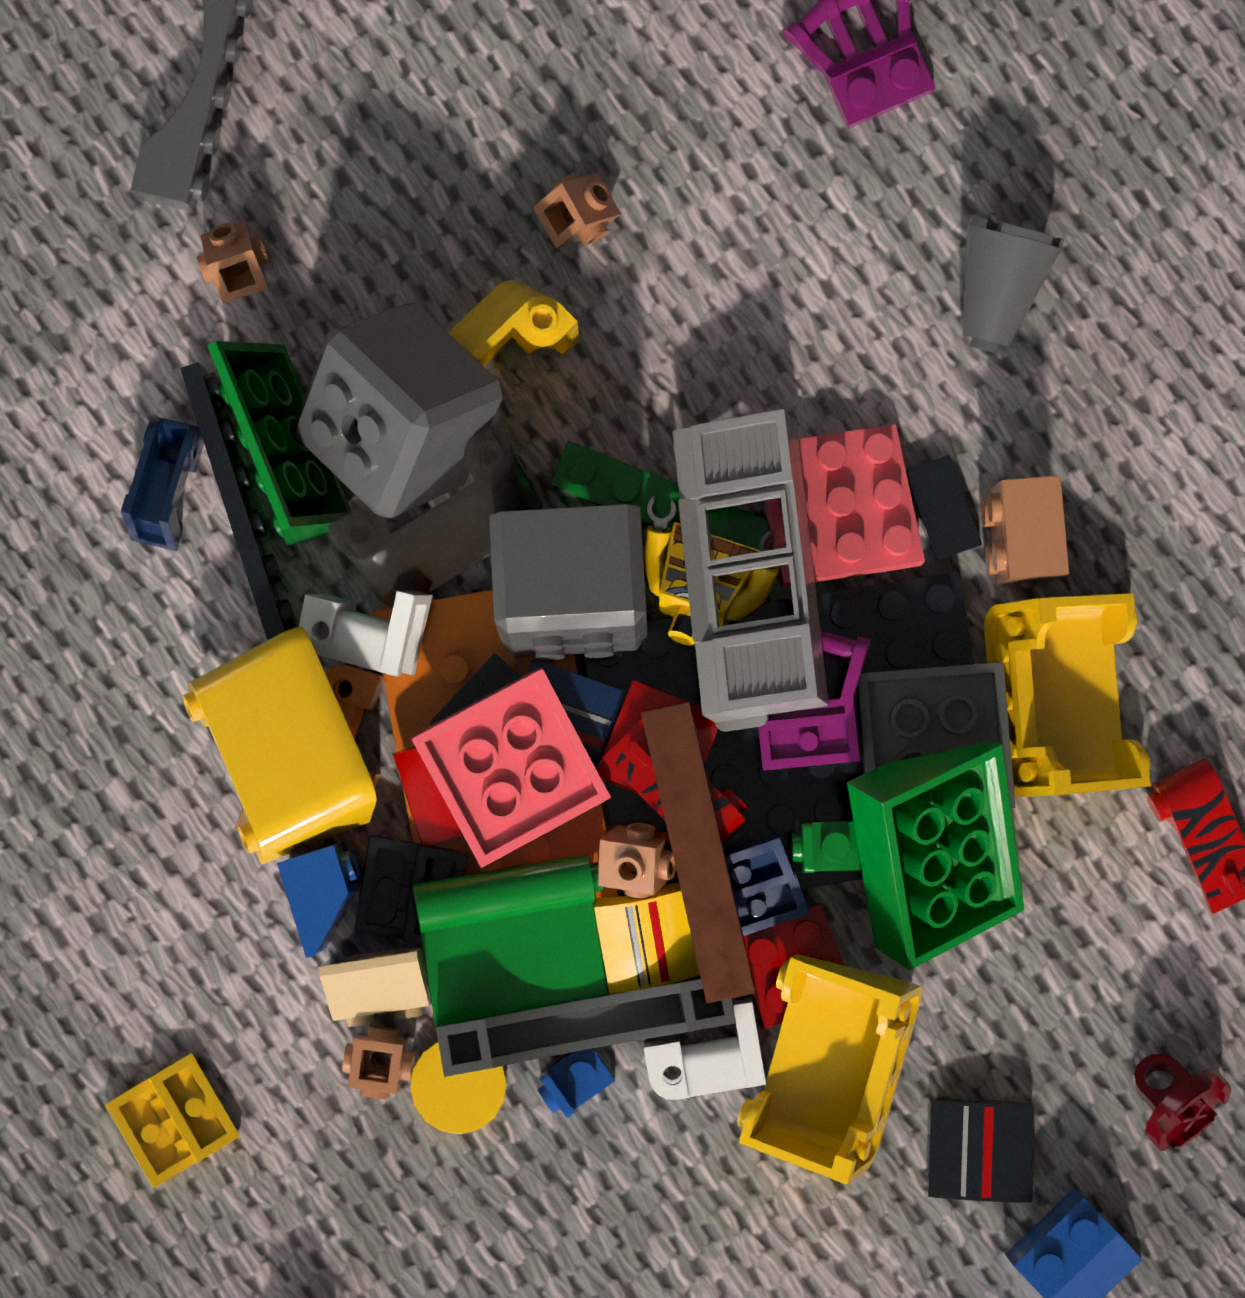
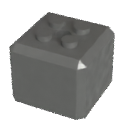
M408 303L328 332L295 422L294 435L380 519L393 518L465 485L503 395L499 380L419 305Z
M623 504L506 511L489 516L494 622L502 646L514 657L535 656L536 660L553 661L565 658V654L584 653L585 657L603 658L613 656L616 651L637 650L647 639L641 513L639 506Z

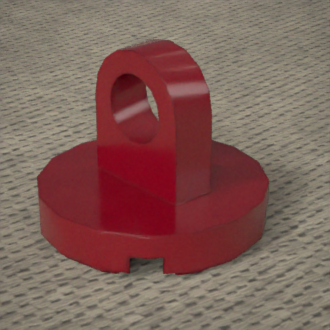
M1152 1054L1143 1058L1137 1065L1134 1073L1138 1094L1153 1110L1146 1124L1145 1135L1160 1151H1167V1144L1173 1149L1176 1147L1180 1148L1199 1136L1215 1120L1214 1118L1217 1116V1113L1213 1108L1217 1105L1218 1101L1220 1100L1225 1105L1230 1098L1231 1086L1217 1070L1207 1069L1191 1076L1178 1061L1168 1055ZM1154 1071H1165L1173 1077L1172 1083L1164 1089L1150 1087L1146 1083V1079Z

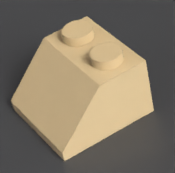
M422 945L333 958L318 967L332 1020L346 1019L347 1027L374 1023V1014L393 1012L394 1019L423 1015L422 1007L430 1006L431 1004Z

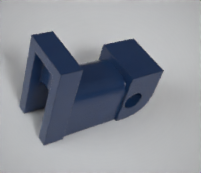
M153 416L148 423L143 438L144 446L129 494L125 495L120 512L131 541L177 551L182 531L176 512L188 473H196L204 441L199 426Z

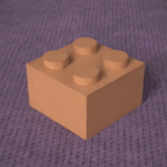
M1061 476L1001 480L987 491L988 498L981 499V519L983 527H991L992 546L985 547V565L988 575L995 574L996 585L1053 581L1069 574Z

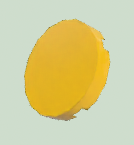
M437 1041L422 1053L413 1068L410 1090L414 1106L425 1122L442 1132L464 1134L479 1130L495 1118L505 1100L507 1080L504 1066L444 1077Z

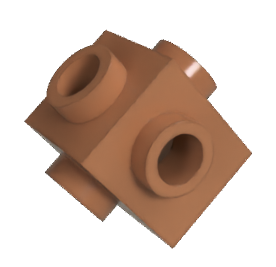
M572 173L561 178L552 185V191L533 207L556 249L582 241L584 246L599 241L609 233L606 226L621 215L609 188L604 184L599 173L580 178L576 173Z
M246 220L234 224L224 223L214 227L210 232L200 235L204 254L197 256V261L206 284L214 282L223 304L268 289L263 264L269 263L270 257L261 234L252 237Z
M633 823L627 826L616 825L600 839L598 886L624 890V894L630 897L645 898L654 895L673 878L676 866L671 851L669 835L665 832L656 831L655 826L646 823Z
M369 1026L368 1033L360 1032L354 1038V1043H347L345 1047L342 1072L349 1073L347 1088L360 1089L361 1096L377 1099L389 1098V1093L397 1094L402 1086V1080L411 1081L415 1052L406 1051L408 1038L397 1037V1029L384 1026ZM374 1052L387 1053L390 1058L389 1065L384 1068L375 1066L372 1061Z

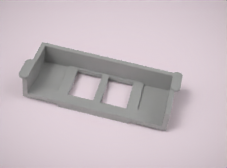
M785 409L672 430L680 497L678 502L702 715L715 722L719 730L727 732L763 726L766 724L770 714L829 706L797 421ZM781 498L786 548L712 560L707 510ZM789 564L794 615L719 626L714 576Z

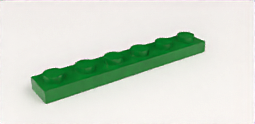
M569 440L567 441L550 483L551 487L599 506L623 504L639 506L641 522L649 526L653 525V520L647 513L649 500L656 495V502L654 504L656 513L660 516H667L671 511V499L675 498L678 503V510L676 515L668 521L667 527L672 531L675 522L681 524L678 502L680 497L677 483ZM735 506L707 510L709 533L760 550L761 538L764 534L770 532L767 519ZM772 540L770 541L771 550H773ZM820 582L815 583L816 591L819 587Z

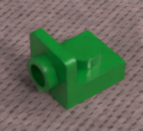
M854 821L799 822V833H791L792 862H800V868L803 873L860 870V857Z

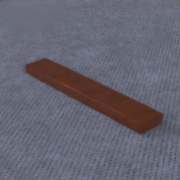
M691 702L642 712L641 716L706 1003L754 994L756 988Z

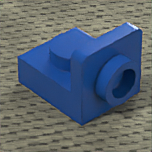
M594 1048L566 1054L540 1073L539 1079L543 1085L538 1088V1092L553 1113L561 1109L568 1118L575 1113L576 1108L615 1081V1077Z

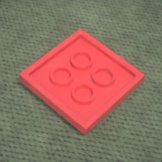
M896 424L798 439L815 583L921 566L925 559ZM781 498L764 500L769 530L775 531L774 537L771 539L773 550L783 548L786 538ZM789 564L778 566L781 588L791 587Z
M542 667L411 736L417 751L481 868L611 798Z

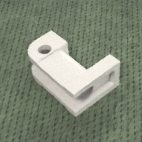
M397 591L391 619L386 620L356 612L357 602L327 594L305 595L299 626L305 629L316 654L319 656L396 677L401 676V672L415 675L432 595L419 591Z
M750 998L732 1001L737 1036L680 1045L679 1037L644 1042L643 1048L648 1078L652 1089L665 1099L678 1100L766 1085L753 1004ZM669 1066H676L681 1070L680 1076L675 1079L666 1078L663 1073Z

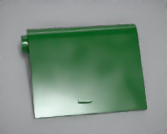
M587 854L413 884L435 1026L608 995L593 906L595 892L603 891V887L598 886V862L590 863Z

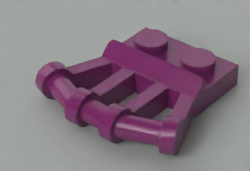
M818 0L797 23L791 21L782 30L786 39L823 74L847 129L934 92L936 88L918 49L917 40L911 33L909 0H895L897 38L890 41L887 40L870 1L877 0ZM856 6L874 48L857 54L840 16V12ZM825 20L844 60L837 64L809 38Z
M820 627L828 699L829 690L825 652L851 659L841 697L829 699V706L768 715L766 724L758 727L763 770L862 760L855 694L868 654L869 638L858 636L857 640L825 632Z

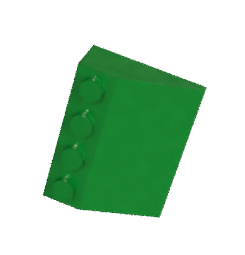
M214 341L208 344L209 352L220 378V393L226 403L232 408L238 423L237 434L239 440L249 450L256 468L254 473L256 482L268 497L274 512L272 516L274 527L278 534L284 538L286 545L308 543L356 521L339 478L294 435L295 422L305 394L285 345Z
M995 741L889 762L847 782L875 948L910 971L1025 910L1002 744Z

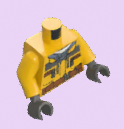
M654 495L647 504V513L653 520V525L649 526L647 530L643 558L649 588L653 594L659 597V610L664 614L674 617L668 631V636L678 643L694 645L681 524L675 522L672 531L667 527L668 521L677 513L678 503L675 498H672L670 514L660 516L654 509L656 495ZM770 531L763 535L759 544L760 550L710 534L712 560L771 550L770 541L774 537L775 531ZM774 566L714 576L719 626H727L730 621H740L763 605L779 572V567Z

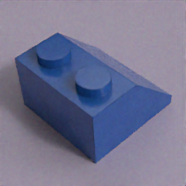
M345 842L277 863L306 958L315 956L328 947L359 888L356 879L363 877L362 867L356 850L347 851Z
M1075 1188L1005 1254L1017 1271L1043 1298H1104L1142 1261V1258Z

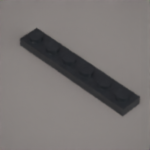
M197 362L181 367L180 370L266 638L269 640L282 632L290 630L289 628L297 626L296 619L289 600L280 601L275 583L282 581L281 572L274 554L266 555L260 537L267 535L266 525L259 508L251 510L246 495L247 491L253 490V486L244 462L236 463L231 448L238 445L232 421L229 417L222 419L217 401L222 400L223 397L219 390L218 377L215 372L208 374L206 368Z

